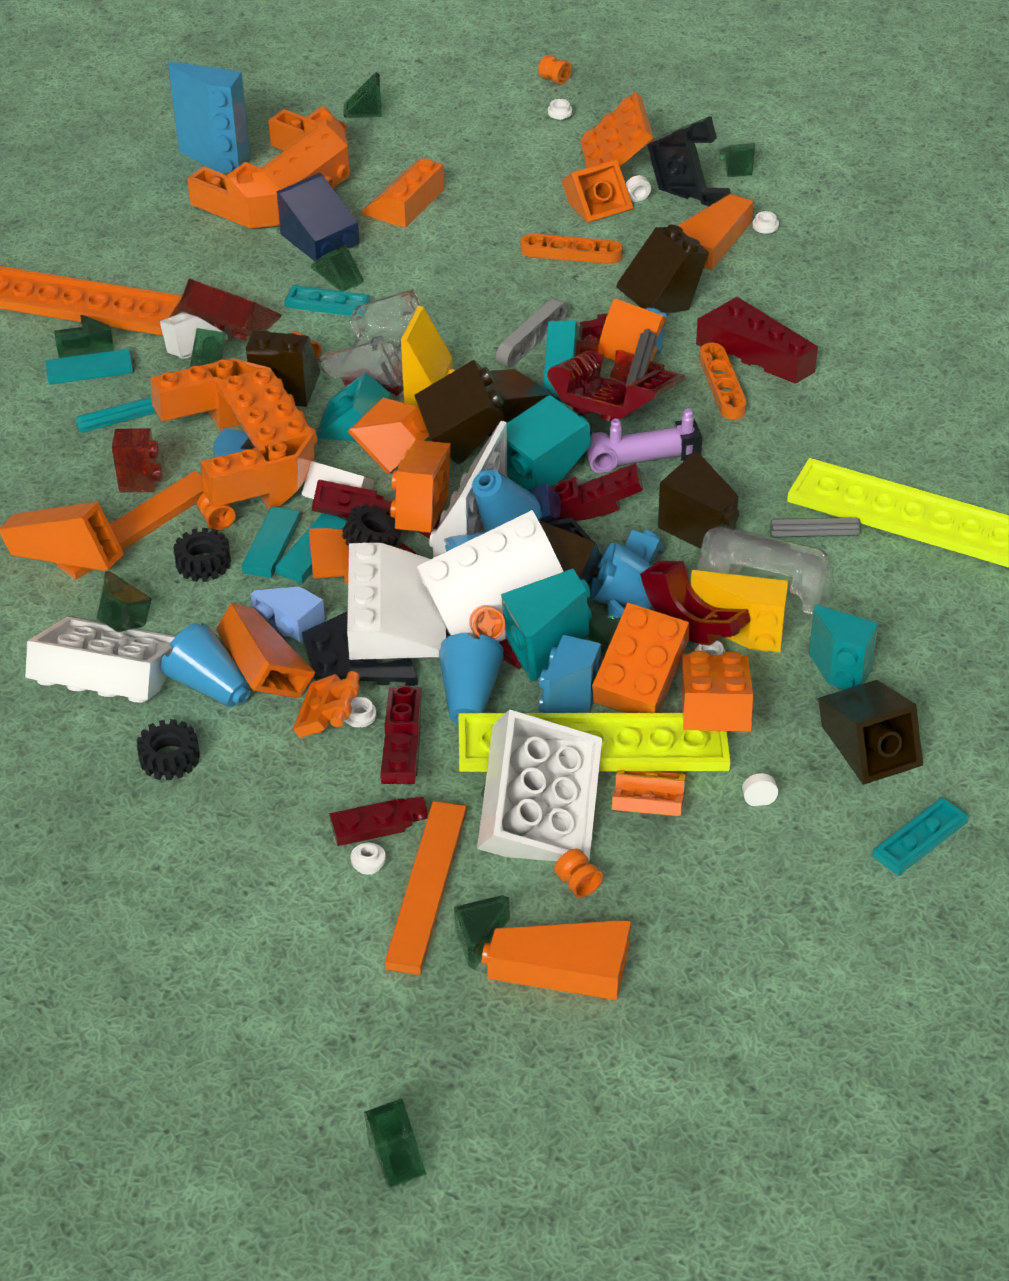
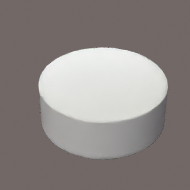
M637 175L626 182L632 202L642 201L649 196L651 185L646 177Z
M754 774L747 778L742 786L745 801L751 806L769 805L778 796L775 779L768 774Z

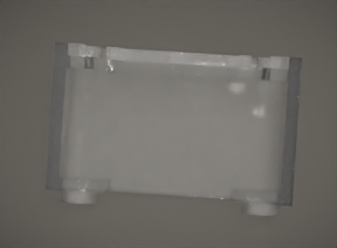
M414 289L357 306L350 319V327L357 335V340L351 348L336 351L335 349L327 350L320 358L324 371L333 378L351 381L356 380L366 372L381 386L391 388L403 386L401 338L417 306H422Z
M727 526L714 527L705 534L697 570L738 575L742 571L743 566H749L793 577L790 593L797 594L803 602L802 612L813 614L815 605L827 607L831 603L834 591V577L830 559L824 550Z

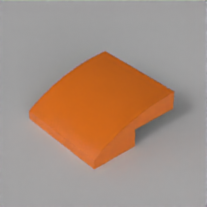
M614 298L605 320L597 353L604 354L605 358L631 367L640 334L644 333L645 329H650L651 332L656 333L658 339L666 318L663 315ZM656 345L654 346L648 370L658 349Z
M309 529L313 579L344 576L345 584H348L349 546L345 543L346 539L342 537V529Z
M618 770L615 791L612 797V810L681 816L686 773Z

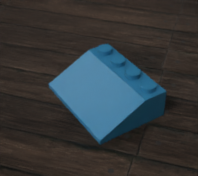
M170 61L168 69L179 152L212 170L228 174L244 162L249 163L251 157L242 72Z

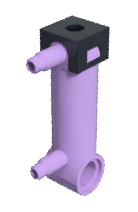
M689 408L683 411L681 421H675V428L622 435L621 421L613 419L610 426V436L604 432L591 434V446L585 453L591 469L597 473L609 472L617 465L680 457L681 461H685L694 452L701 454L702 435L693 417V411Z

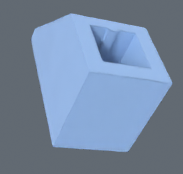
M301 587L255 590L250 594L252 607L272 627L277 629L280 634L285 637L289 636L298 642L302 641V632L325 622L323 599Z

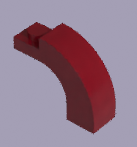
M658 561L640 574L646 595L656 612L689 622V641L710 646L720 637L727 638L737 635L740 632L739 630L750 622L748 609L716 608L701 600L691 587L684 561Z

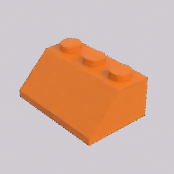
M420 158L384 188L361 211V215L406 228L444 190V165L431 159Z

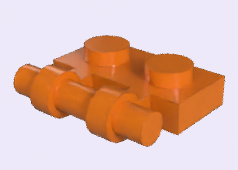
M351 671L347 674L346 679L340 680L334 674L310 683L292 730L302 738L326 730L329 720L332 726L342 727L344 720H347L351 714V701L357 697L360 685L358 682L360 675L357 672Z

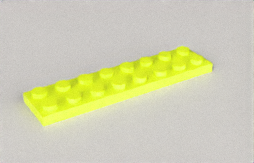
M812 458L808 459L788 492L787 502L840 518L857 517L860 519L861 524L1009 567V515Z
M458 713L459 772H487L493 724L505 713ZM523 713L601 737L599 772L618 770H730L727 731L683 730L682 713Z

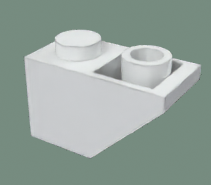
M181 313L160 321L167 353L179 356L180 359L193 357L195 352L201 349H214L219 346L218 343L228 340L227 334L201 318L187 313Z

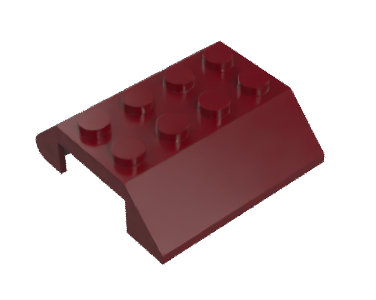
M593 351L583 352L559 365L553 366L547 373L548 380L562 402L572 406L574 412L590 414L591 411L601 414L600 418L607 421L625 417L683 382L685 378L683 374L657 368L628 384L626 389V383L600 377L604 354Z

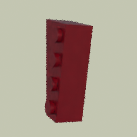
M739 297L733 298L697 319L696 345L698 346L706 343H718L725 348L727 355L730 354L740 358L741 363L749 366L758 365L764 368V372L795 384L815 373L818 346Z

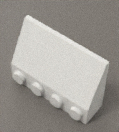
M500 421L472 463L468 473H463L458 491L453 492L448 510H443L438 528L433 529L431 532L429 545L433 547V558L446 552L445 545L447 544L444 541L445 538L485 532L473 493L472 483L480 472L489 469L495 470L507 477V422Z
M533 510L417 566L421 580L450 636L459 633H469V638L480 639V637L471 630L469 618L472 611L477 607L489 605L503 615L502 593L563 572ZM505 628L503 633L495 639L498 642L506 639Z
M349 543L347 635L350 660L439 657L441 643L446 639V627L421 580L417 568L418 565L431 559L384 543Z
M66 617L27 641L25 678L37 680V683L40 685L61 684L66 685L72 691L88 689L98 691L97 694L104 697L120 695L128 697V700L132 702H146L160 692L167 679V676L162 673L160 668L161 659L164 654L169 657L174 649L169 644L176 636Z
M509 709L493 724L477 849L504 857L558 861L564 853L577 848L581 849L590 860L602 738Z

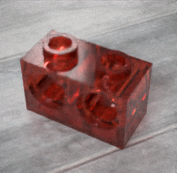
M151 428L115 429L112 453L119 493L155 492L156 481L162 480L161 463H156L155 458H158V441L152 439Z

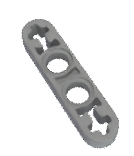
M550 299L500 344L496 353L497 363L508 368L516 365L547 337L548 321L565 320L568 313V305L560 300Z

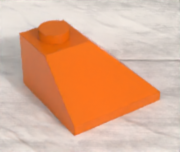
M618 160L572 172L561 180L569 204L587 223L634 209Z
M382 398L347 431L388 474L399 465L400 460H404L406 450H410L415 440L424 441L429 436L420 409L417 406L387 398Z

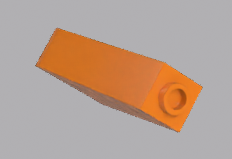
M729 194L678 225L686 235L698 240L700 245L709 252L704 268L713 270L752 223L753 200Z
M98 501L15 513L0 527V535L12 556L107 571L124 555Z
M234 603L229 605L216 630L252 690L300 698L316 672L253 607Z
M621 920L497 928L494 930L491 943L485 942L482 964L487 965L488 979L617 1000L630 946L631 921Z

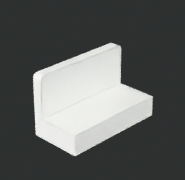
M311 461L302 495L313 499L318 480L372 490L375 480Z

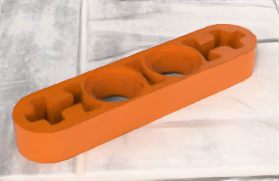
M526 234L520 239L521 253L528 257L614 264L621 261L623 253L622 244L614 240L545 234Z
M718 343L702 345L700 347L699 362L721 415L731 420L744 417L746 414V398L725 348ZM714 371H723V372H725V373H723V374H717V373H713V372H714ZM721 388H730V389H732V390H731V391H723V390H720V389H721Z

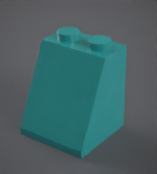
M551 395L547 396L507 423V476L526 490L548 484L550 487L556 485L591 446L590 424L583 416H578L571 411L564 402H559Z
M574 569L501 594L503 617L505 620V636L530 682L537 680L543 669L548 670L550 652L553 646L558 647L563 635L584 639L590 634L589 620L592 619V613L587 603V598L591 596L590 589L585 579L580 580Z

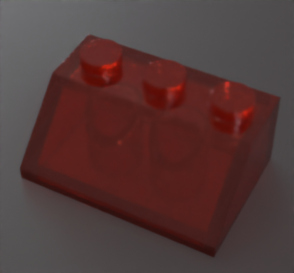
M190 278L178 306V310L209 321V324L223 332L225 328L232 330L231 336L246 341L247 336H251L253 330L267 331L282 315L258 303Z

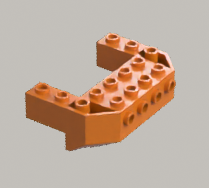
M323 106L307 117L283 109L270 118L268 123L271 146L284 152L262 168L244 162L228 175L203 166L187 178L190 205L250 229L280 225L277 191L319 173L325 177L333 189L350 177L348 145L343 126Z
M232 358L150 377L152 406L162 422L208 411L219 430L241 425L255 447L201 461L202 491L212 508L261 496L265 505L270 510L271 506L280 507L299 490L307 478L311 461L314 462V445L317 444V435L315 429L307 424L303 411H299L295 406L293 396L285 391L281 378H277L271 368Z

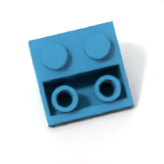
M567 635L562 636L558 647L553 646L550 652L548 670L543 669L540 675L539 688L543 689V693L539 701V711L543 713H585L591 710L594 703L592 685L600 668L601 643Z

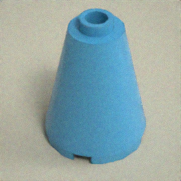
M491 469L480 472L474 478L472 489L485 532L499 527L533 510L537 519L541 520V505L530 491Z
M611 542L598 563L597 567L600 568L598 577H593L590 599L605 604L615 599L621 606L625 607L627 602L636 604L647 599L648 597L640 574L652 565L622 544Z
M203 622L202 626L193 623L183 629L169 644L174 649L169 657L165 654L163 655L160 664L162 673L167 677L228 707L240 706L249 698L251 694L249 684L234 659L208 625Z
M469 633L451 635L442 641L439 659L449 718L458 726V713H485L504 656L503 647L497 640L489 636L480 634V639L469 638Z

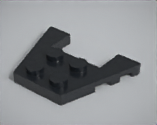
M712 116L652 139L647 144L659 190L685 199L690 197L698 199L701 204L708 207L731 194L730 188L706 187L695 143H712L717 139Z
M348 611L302 632V641L310 666L316 672L314 674L315 681L334 674L340 680L346 679L347 674L354 671L360 675L359 681L377 682V685H390V682H405L406 686L418 685V677L411 658L380 664L376 662V659H349Z

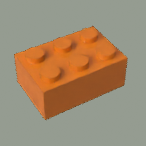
M415 440L410 450H406L404 460L399 461L398 470L393 471L391 480L392 489H396V499H393L391 503V518H395V529L432 532L449 499L451 443Z
M627 602L592 685L593 702L624 713H659L689 641V622Z
M693 651L690 654H682L681 700L683 730L751 732L753 690L748 656L738 652L709 655V653L704 651Z

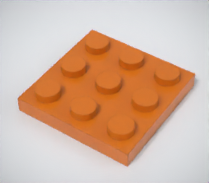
M635 91L630 97L623 99L613 112L606 114L596 127L588 130L583 135L580 142L587 168L613 160H618L621 167L653 139L642 97Z

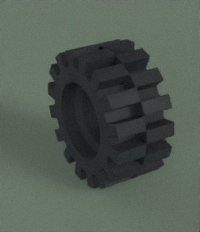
M363 504L362 507L357 505L350 511L342 531V537L346 539L345 543L347 546H349V543H384L396 547L402 530L395 529V518H391V514H386L388 510L383 508L380 511L376 505L369 508L368 504Z
M197 528L192 529L191 535L187 532L183 533V539L178 537L176 544L173 546L177 571L180 575L183 574L185 579L191 576L192 581L197 582L198 578H202L203 582H207L208 577L211 576L215 580L218 578V573L224 575L226 569L230 568L229 541L222 532L218 534L215 529H212L211 532H208V528H202V532H197ZM201 553H210L206 556H195Z
M170 719V724H165V720H160V726L157 727L154 723L148 725L149 731L143 729L140 732L141 737L137 738V751L142 770H145L148 776L154 773L155 779L158 780L161 779L162 775H165L166 780H172L171 775L176 774L179 779L183 777V771L188 774L192 772V766L196 767L198 758H200L197 735L194 733V729L191 726L187 728V723L183 721L177 725L175 719ZM167 746L179 747L178 750L171 753L157 752Z

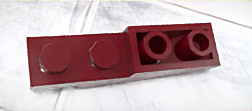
M634 463L627 467L619 468L612 473L591 479L584 484H580L578 479L573 477L551 486L560 496L561 513L558 518L550 521L570 517L575 521L587 520L620 510L619 500L643 491L641 471L637 464Z
M406 685L389 687L385 715L381 784H415L416 776L418 775L422 687Z

